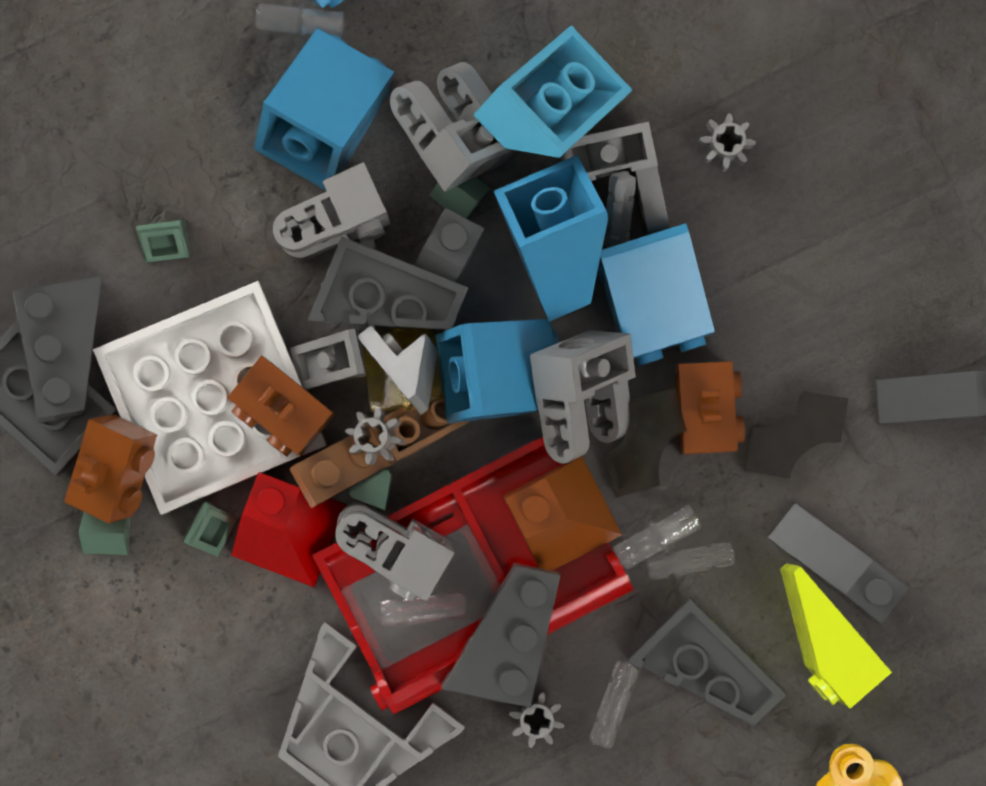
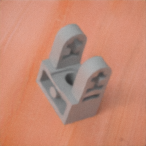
M459 62L442 69L437 77L438 92L456 118L457 122L452 123L430 89L421 81H412L397 87L390 96V106L395 118L444 192L506 164L518 151L504 148L474 117V113L492 93L476 70L466 62Z
M649 121L585 135L561 156L562 161L578 155L591 182L597 178L610 176L612 173H620L622 170L632 172L633 177L636 178L635 189L646 234L669 229Z
M364 162L323 180L326 192L281 212L276 217L273 224V235L291 258L308 260L336 248L341 236L352 241L359 239L360 243H362L364 240H375L385 234L383 228L391 223ZM315 219H317L323 229V232L316 234L317 228L312 223ZM300 228L303 239L295 242L293 240V231Z
M588 330L530 354L544 446L553 460L565 464L587 453L590 443L587 419L592 434L601 442L610 443L631 431L633 418L628 380L636 377L630 333Z
M362 503L346 506L338 516L336 541L344 552L367 564L388 579L391 583L389 588L409 601H414L416 596L425 601L428 600L455 554L451 540L413 518L406 528ZM359 521L366 524L365 532L359 531L356 536L348 533L350 525L356 526ZM372 538L377 540L375 549L372 548V545L368 544Z

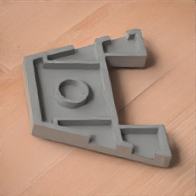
M327 621L320 627L278 757L316 786H386L413 765L432 754L447 741L459 735L464 730L465 724L433 701L406 738L400 736L331 684L332 679L358 644Z

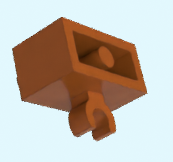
M262 355L227 397L236 405L231 412L250 428H253L258 422L271 433L266 441L286 457L292 451L302 456L336 415Z
M733 361L689 363L675 366L680 455L738 451V442H744L745 427L743 416H736L735 398L742 397V379L740 371H733Z
M114 414L89 419L64 502L108 524L133 516L142 500V492L140 490L145 474L152 466L155 458L153 448L158 434Z

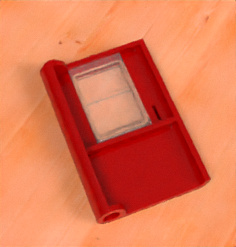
M543 436L387 516L406 528L413 518L452 541L455 554L427 601L418 596L415 597L414 601H409L396 594L389 588L391 583L388 579L367 564L344 552L337 542L312 555L374 674L376 684L370 686V689L382 711L389 708L395 715L441 691L440 685L448 672H451L469 637L473 635L487 612V607L513 564L518 563L538 568L502 495L563 465L549 456L544 446ZM372 538L368 544L372 545V548L375 549L377 540ZM609 543L553 570L559 572L561 576L547 635L634 590Z

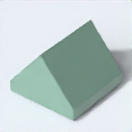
M476 177L445 192L437 183L429 196L443 208L446 207L468 219L491 191V188Z
M185 219L136 226L145 263L189 257Z
M383 469L350 488L349 494L353 499L387 510L393 475L390 470Z
M203 500L183 538V542L218 557L238 517Z
M84 512L78 531L82 553L128 555L130 517L108 524Z

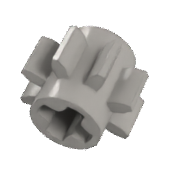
M729 113L724 123L719 126L715 121L709 120L706 126L712 136L700 137L698 145L708 146L709 153L704 162L709 163L713 159L720 162L722 172L728 169L730 162L733 160L743 166L747 162V158L741 152L742 149H751L756 144V141L746 139L745 131L750 124L746 122L739 126L736 123H732V114ZM723 134L729 135L730 142L737 143L730 152L724 151V144L716 142L720 140Z
M376 408L373 418H368L364 413L357 412V419L360 422L356 425L355 429L348 428L345 431L347 434L354 436L356 443L350 448L349 452L351 454L367 452L365 461L369 465L375 464L377 455H382L383 458L392 462L394 457L391 450L395 444H405L403 439L396 437L394 430L399 427L401 421L395 418L384 422L385 410L381 408ZM372 427L384 431L378 436L381 442L379 446L367 443L372 437L369 431Z
M543 690L539 692L537 700H532L530 708L522 706L520 711L516 709L509 710V716L520 719V725L512 730L513 736H519L524 732L529 736L528 745L530 748L534 746L536 739L543 737L547 743L553 744L550 734L553 727L558 729L564 728V722L553 717V713L561 708L560 702H554L549 706L544 702L545 693ZM535 708H541L543 716L549 719L548 723H540L538 730L531 729L529 720L524 718L526 714L533 715Z

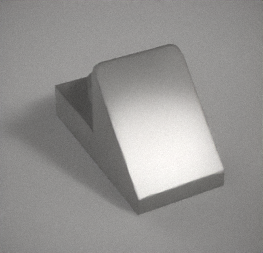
M370 325L357 336L358 339L420 415H422L429 408L437 360L436 347L428 336L424 334L403 350L389 333L381 338Z
M355 329L345 330L290 348L294 367L305 390L367 376L361 343L357 337L359 334Z

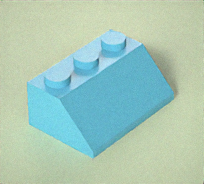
M571 25L504 81L474 113V117L506 149L560 158L618 105L632 89Z

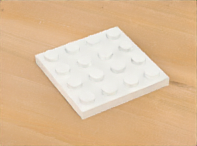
M259 281L93 349L120 417L158 434L153 448L155 458L152 466L145 474V479L160 515L257 476L258 472L264 473L328 446L321 432L302 456L292 451L286 457L266 441L271 434L258 422L253 428H250L231 412L236 405L227 397L261 355L302 386Z

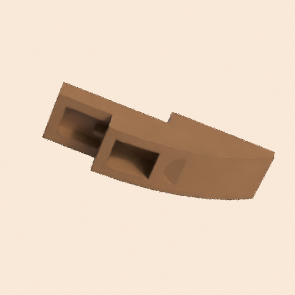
M440 387L431 392L429 408L422 415L409 403L385 416L384 422L395 418L401 421L399 427L394 430L396 437L405 441V444L402 445L395 444L391 450L394 457L392 462L383 458L382 455H377L374 465L366 464L365 456L367 452L363 451L360 454H351L349 452L350 448L356 444L354 436L350 435L293 465L289 469L309 506L313 508L335 495L354 487L381 470L387 469L466 425L469 421L447 424L443 389ZM372 427L369 430L372 437L367 443L379 446L381 442L378 436L384 431Z

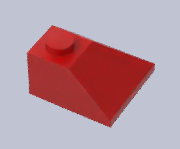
M258 472L240 519L231 556L315 587L320 570L312 555L332 544L336 534L338 516L347 504L330 498L311 508L298 485L267 473Z

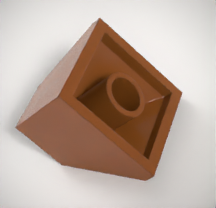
M583 456L565 463L502 495L538 568L553 571L622 535Z

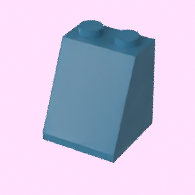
M317 28L263 102L254 150L326 191L322 181L344 171L385 101L394 71L387 68L380 60L368 57L352 48L340 37L330 35Z
M578 155L494 191L523 266L549 322L591 304L608 222L607 211Z
M686 223L602 250L597 271L616 332L630 333L633 359H637L638 366L663 359L662 350L679 345L680 351L683 353L707 345L704 337L711 335L715 330Z
M539 319L468 323L435 335L447 424L539 413L530 354L559 343L556 331L552 330L551 321Z

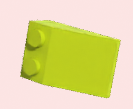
M786 563L780 571L804 665L813 675L807 681L825 701L828 700L832 705L839 702L851 709L892 672L801 566Z

